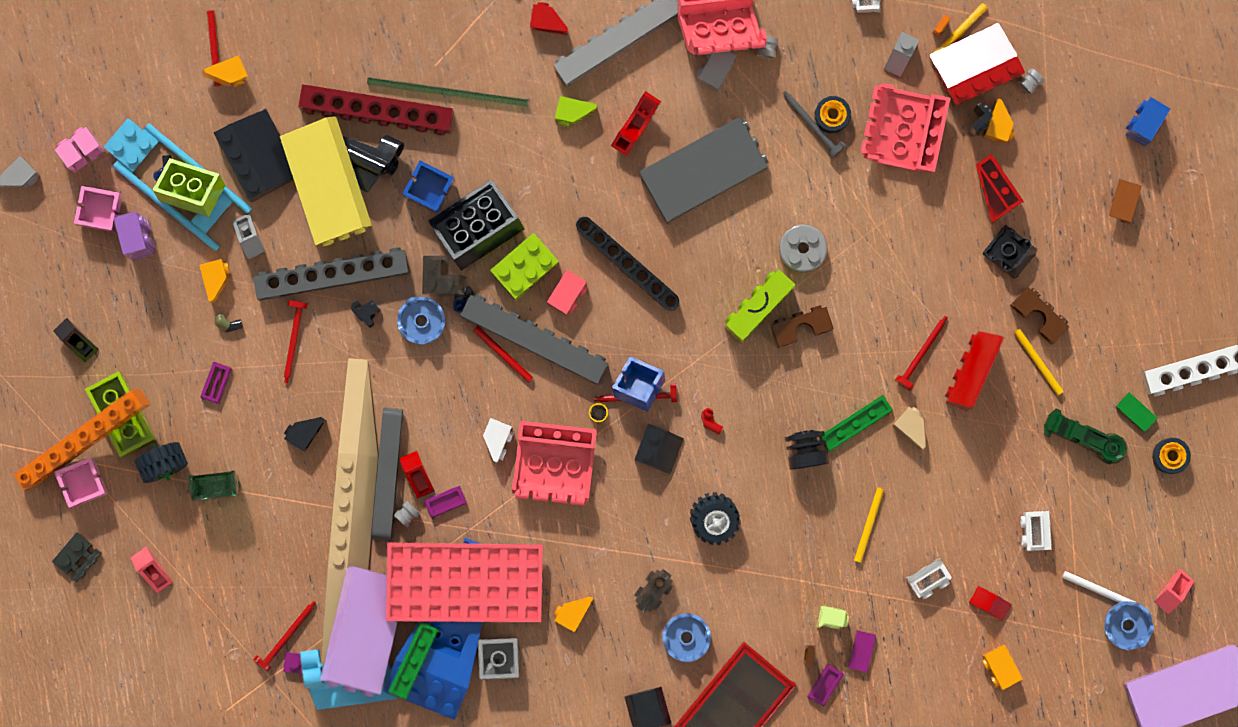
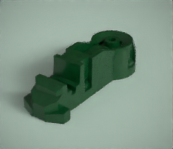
M1057 408L1047 415L1048 417L1044 424L1045 436L1050 437L1053 433L1093 451L1099 460L1106 464L1119 463L1126 457L1128 446L1123 437L1115 433L1105 434L1088 425L1083 426L1079 424V421L1068 419L1062 415L1061 410Z

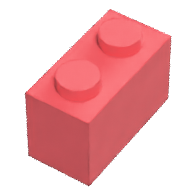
M566 270L548 299L547 304L566 316L569 312L572 314L578 305L575 303L579 296L583 297L588 289L585 286L587 282Z

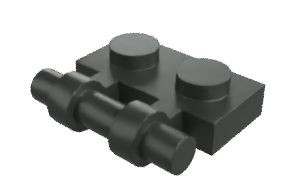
M76 532L52 560V563L65 574H68L73 569L75 573L71 579L77 583L81 577L84 578L90 566L96 564L101 552L95 549L90 553L88 549L92 544ZM84 556L86 560L79 567L76 563Z

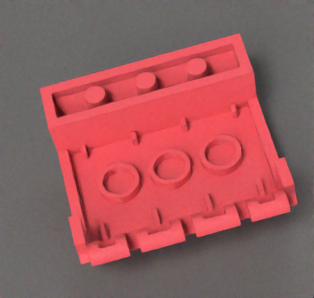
M677 0L678 20L687 51L692 54L705 55L712 54V52L722 53L730 52V50L738 51L767 46L765 29L759 30L752 8L754 0Z
M885 83L874 86L872 99L876 100V102H871L868 118L872 119V121H867L864 136L868 137V140H863L860 153L864 154L865 159L878 164L911 171L935 173L950 97L936 94L927 96L895 89L894 85Z
M520 421L512 493H515V498L529 499V495H533L532 500L548 502V497L552 498L551 502L567 504L568 499L571 500L572 505L584 506L585 502H589L597 429Z

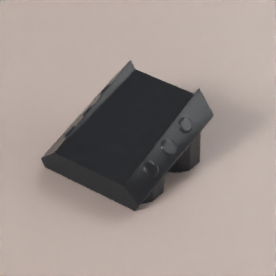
M1004 225L982 254L1015 279L1019 277V274L1036 255L1038 249L1027 238L1021 237L1014 229Z
M662 686L624 696L632 727H661L671 724Z

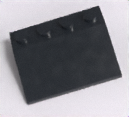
M267 109L235 121L214 132L219 145L251 202L294 180L280 139L281 135Z
M492 179L428 220L461 271L525 230L518 216Z

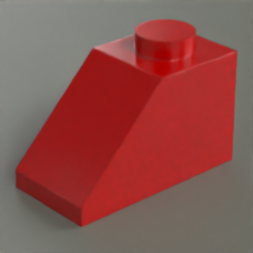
M538 2L537 5L533 4L530 30L568 35V27L553 7L544 2Z
M417 451L399 458L416 498L434 492L432 483Z

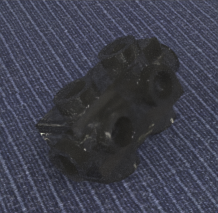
M658 569L656 572L651 571L645 579L648 581L644 588L640 586L634 594L637 597L635 601L638 603L636 607L644 613L647 610L651 612L652 609L656 611L662 603L660 600L662 595H668L674 587L671 584L673 580L670 579L672 575L664 569L661 572ZM658 579H661L663 581V585L661 587H658L656 585V581Z

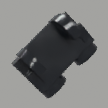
M372 300L362 306L359 301H355L351 305L353 313L361 321H364L369 328H372L374 326L372 319L381 311Z

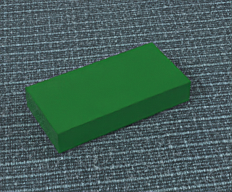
M1130 392L1115 406L1143 432L1157 419Z

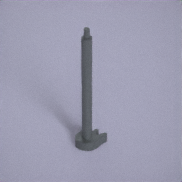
M786 91L783 92L786 96L785 99L831 150L828 153L831 158H834L846 148L847 145L843 141L835 146L793 96L789 95Z

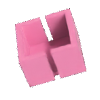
M82 127L77 129L70 140L64 139L57 144L58 147L54 149L67 168L74 173L88 164L77 148L78 146L91 161L105 152V149L94 134L86 127L84 129Z
M81 186L78 203L85 206V209L77 206L74 224L115 233L114 217L118 216L115 214L116 212H120L123 196L117 192Z
M92 457L55 471L60 487L69 489V491H62L69 508H75L108 494L103 479L97 477L100 475V471L95 459Z

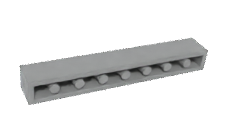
M651 0L652 3L645 6L643 4L635 10L636 13L632 16L628 14L619 20L620 23L616 26L610 25L603 30L604 33L599 37L594 35L588 39V44L583 47L581 45L575 47L569 56L565 57L563 55L555 61L554 69L565 86L568 87L678 16L677 0Z

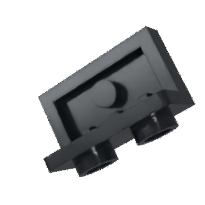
M979 103L973 110L979 116V119L967 131L972 137L975 134L980 136L989 126L988 122L993 117L991 114L992 110L986 104L982 105Z

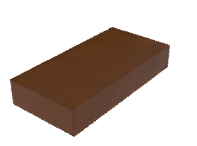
M805 646L804 664L814 665L816 646Z

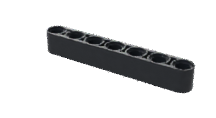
M581 217L577 220V232L667 311H674L678 308L680 300L677 294L588 217ZM588 222L590 228L587 231H582L579 228L580 223ZM597 234H601L605 238L600 244L594 241V236ZM616 247L619 253L616 256H611L608 254V249ZM630 259L633 262V266L630 269L624 268L622 266L624 260ZM639 272H645L648 278L642 282L636 276ZM655 284L660 285L662 291L659 294H654L651 291V287ZM668 297L675 298L676 304L673 307L666 305L665 300Z

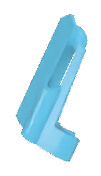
M320 650L300 652L304 686L308 688L317 710L398 699L396 696L383 692L392 670L388 664L381 694L367 697L363 696L362 692L358 690L352 693L344 691V687L339 685L337 688L326 686V682L320 681L324 667L320 659Z

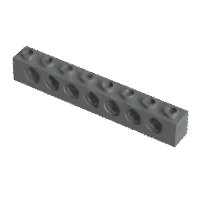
M398 247L389 249L390 252L383 254L382 251H375L370 253L371 256L363 257V254L351 256L352 259L349 260L336 258L333 259L332 263L319 261L310 267L302 264L295 266L293 270L280 268L276 269V273L269 274V271L258 272V276L253 277L256 298L258 301L408 275L409 268L406 252ZM385 259L393 261V265L390 268L383 267ZM367 262L374 264V268L370 272L364 270V265ZM349 265L355 267V272L352 275L345 273V269ZM329 269L336 270L334 278H327L326 272ZM311 272L317 273V279L313 282L307 279L308 274ZM293 275L298 276L297 284L290 285L288 282L289 278ZM272 279L279 280L277 288L273 289L270 287Z

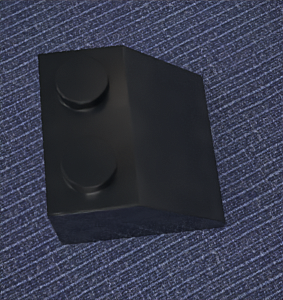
M648 424L634 461L670 474L684 438Z

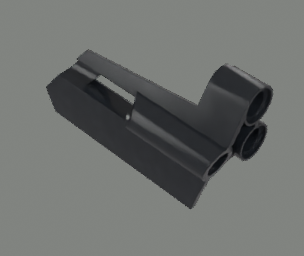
M385 135L378 147L375 148L343 136L361 190L369 192L378 177L383 174L393 175L396 172L399 164L397 159L404 149L403 142Z

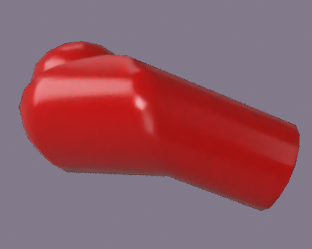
M706 408L701 414L703 426L719 435L723 426L715 423L713 410Z

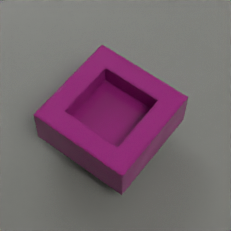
M286 652L284 672L303 674L300 654Z

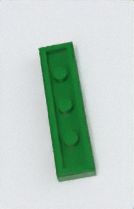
M884 395L827 430L825 436L819 438L821 441L826 440L824 446L830 452L891 413L893 409Z
M420 622L388 691L389 694L406 701L438 629Z

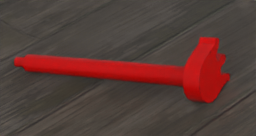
M288 300V306L296 307L284 371V383H288V379L291 376L302 309H307L308 303Z
M944 316L942 320L940 319L903 376L898 375L895 381L908 391H911L914 387L913 383L908 381L909 377L946 324L947 316Z
M670 383L671 392L655 394L656 399L671 398V403L677 402L676 383ZM614 395L594 397L595 401L600 402L621 401L615 398Z
M313 601L310 605L308 604L264 660L258 655L253 660L269 672L272 668L269 663L311 613L316 602Z

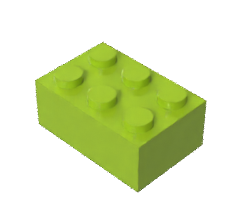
M169 158L153 188V192L160 202L209 217L225 187V183L218 173Z
M532 233L490 271L517 301L559 264V261L541 240Z

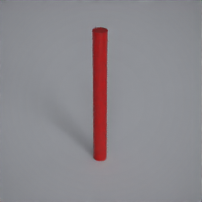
M208 10L207 19L213 66L219 63L215 12L214 10ZM213 81L214 86H221L220 83Z
M479 326L475 327L473 332L524 380L529 383L534 378Z

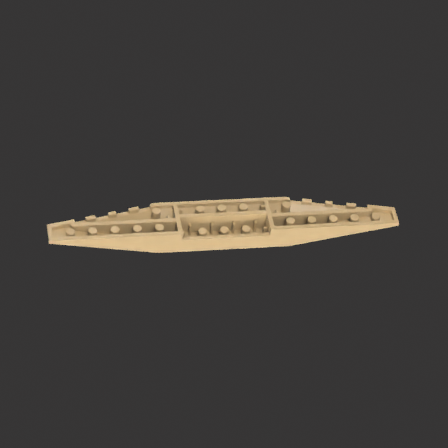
M348 358L328 560L322 665L325 663L347 567L354 566L365 570L369 569L378 451L368 360Z

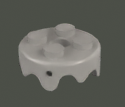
M801 224L790 228L782 236L779 244V255L783 264L788 269L800 273H808L817 269L823 263L827 254V243L823 234L810 225ZM801 243L807 244L809 247L808 252L800 253L798 245Z

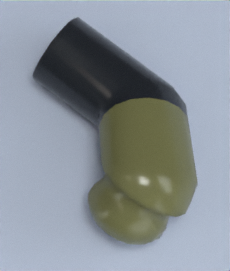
M223 314L215 317V325L225 332H232L243 328L241 319L230 322L225 319Z

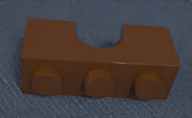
M1027 287L1010 306L1023 318L1030 312H1039L1044 318V324L1037 332L1052 345L1069 328L1067 325L1068 321L1062 315L1058 316L1053 311L1054 307L1046 301L1044 303L1039 298L1041 295L1038 291Z
M819 305L811 308L809 313L804 314L801 311L793 314L791 319L785 320V317L775 320V324L771 328L778 348L797 342L795 329L801 324L810 326L814 336L833 330L834 327L827 307L822 308Z

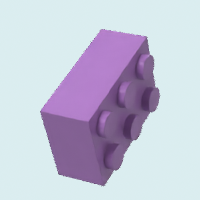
M136 211L114 217L123 255L132 261L154 255L153 250L156 249L154 239H151L149 231H151L149 220H146L143 215Z

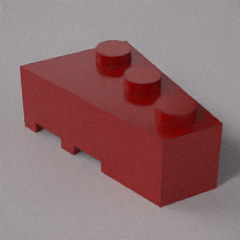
M992 154L976 164L992 223L1024 203Z

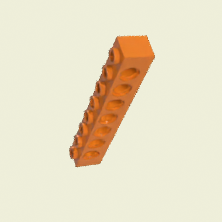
M141 388L130 390L13 475L22 490L33 489L53 475L55 471L63 468L151 405Z

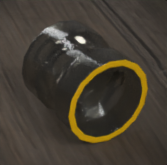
M601 403L592 405L589 409L590 419L595 423L604 422L608 417L606 406Z

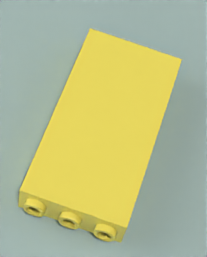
M326 117L281 135L280 139L315 245L323 244L324 247L335 244L334 240L336 239L342 241L350 238L349 234L355 233V235L366 232L365 228L372 226L337 118Z

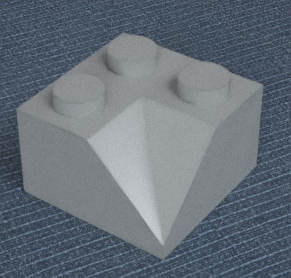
M518 638L478 640L480 679L519 677Z

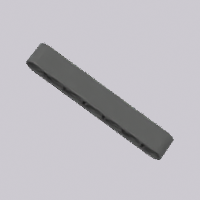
M383 408L372 540H392L403 409Z

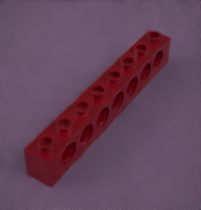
M304 84L301 87L298 105L299 109L303 110L302 113L313 115L314 112H319L324 117L337 115L340 116V119L348 121L356 118L359 119V122L370 124V121H375L380 126L389 127V124L397 125L396 128L404 130L412 127L415 128V131L423 133L431 130L434 131V134L442 136L451 132L454 114L453 108ZM319 97L325 100L322 106L315 105V100ZM336 101H343L342 108L335 109L333 107ZM356 103L362 105V109L359 112L352 111V107ZM375 106L381 108V112L378 115L371 114V109ZM394 109L400 111V115L397 118L390 117V112ZM413 112L419 114L416 121L408 119L409 115ZM429 116H436L438 118L437 122L429 124L427 122Z

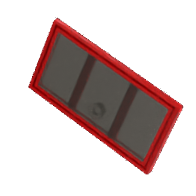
M743 641L674 727H764L797 685Z

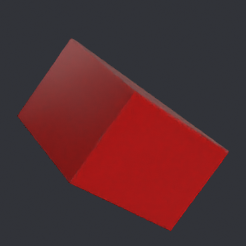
M980 586L976 588L969 601L970 604L1002 622L1012 604L1000 596Z

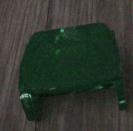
M235 470L195 476L189 475L192 501L239 496L240 481Z

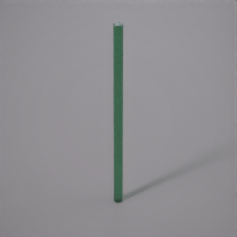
M370 77L367 79V85L524 107L528 105V99Z

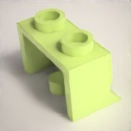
M821 606L817 627L822 625L835 629L843 626L847 627L849 615H846L844 610Z

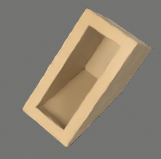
M908 407L894 422L893 426L919 449L923 450L926 444L924 419L920 417L922 413L915 407L912 409Z

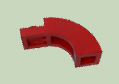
M645 91L632 114L618 132L611 147L627 156L649 125L662 101Z

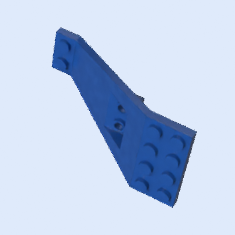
M465 538L463 542L467 544H480L468 538ZM418 621L397 655L383 692L388 693L420 622H423L438 629L441 634H436L406 701L455 720L469 687L483 622Z

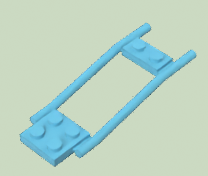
M127 118L104 145V148L118 159L112 167L216 252L220 245L206 235L209 229L232 202L247 214L252 207L226 186L209 217L196 214L192 221H189L171 205L160 202L153 190L132 174L159 141L186 164L204 168L150 123L142 130Z

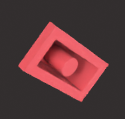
M147 547L130 557L136 570L156 593L172 583L171 578Z

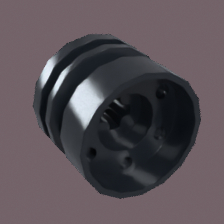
M807 430L785 437V442L794 441V445L787 446L786 449L796 451L795 455L788 457L790 470L829 464L828 451L818 449L819 446L826 444V440L817 441L818 437L825 436L824 431Z

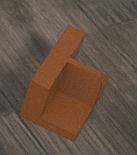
M1119 180L1115 196L1112 198L1113 203L1109 216L1120 219L1125 224L1131 223L1142 186L1125 180Z

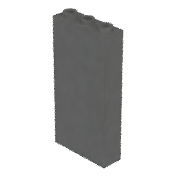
M738 117L639 171V175L666 224L767 169L768 159L764 153L760 154L757 148L759 143L754 136L751 138L748 132L750 127L746 120L742 121Z

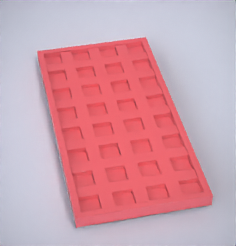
M387 543L386 621L541 622L543 545Z

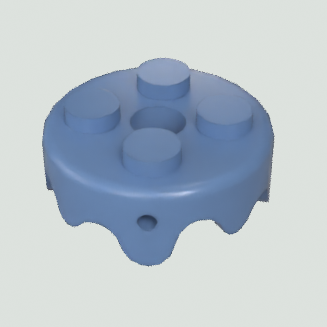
M412 297L408 299L400 308L397 318L398 329L403 337L418 345L429 344L437 340L442 334L446 323L443 309L435 300L429 297ZM419 316L427 318V323L424 326L417 325L416 319Z
M1133 601L1119 602L1110 608L1105 616V634L1115 646L1121 649L1142 648L1148 643L1154 630L1152 615L1139 603ZM1131 620L1133 628L1131 630H1124V621Z
M690 613L676 615L666 624L663 631V644L666 651L673 658L683 662L695 661L707 652L711 642V632L706 622L699 616ZM690 632L692 634L691 642L684 643L681 640L682 633Z

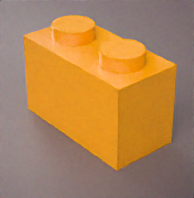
M1002 644L982 655L984 658L982 663L987 671H991L993 675L991 680L996 688L999 687L1000 690H1004L1023 680L1005 645Z

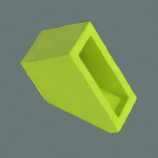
M560 96L555 121L558 122V125L569 127V124L575 125L597 110V104Z

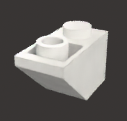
M490 418L483 437L493 461L498 463L499 459L503 461L507 451L504 447L506 442H511L514 432L511 431V426Z

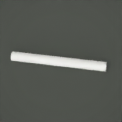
M1067 571L1063 573L1062 578L1118 603L1132 601Z

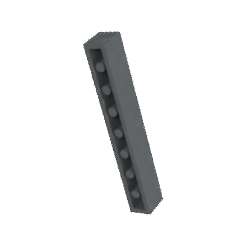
M478 294L475 297L470 295L460 315L462 318L597 385L599 384L608 366V363L605 362V357L599 354L593 356L588 353L589 350L579 345L577 348L571 345L572 341L564 337L558 339L554 337V332L546 328L542 331L536 328L538 324L528 319L524 322L519 319L520 315L512 311L508 314L502 311V306L494 302L490 305L485 302L486 298Z

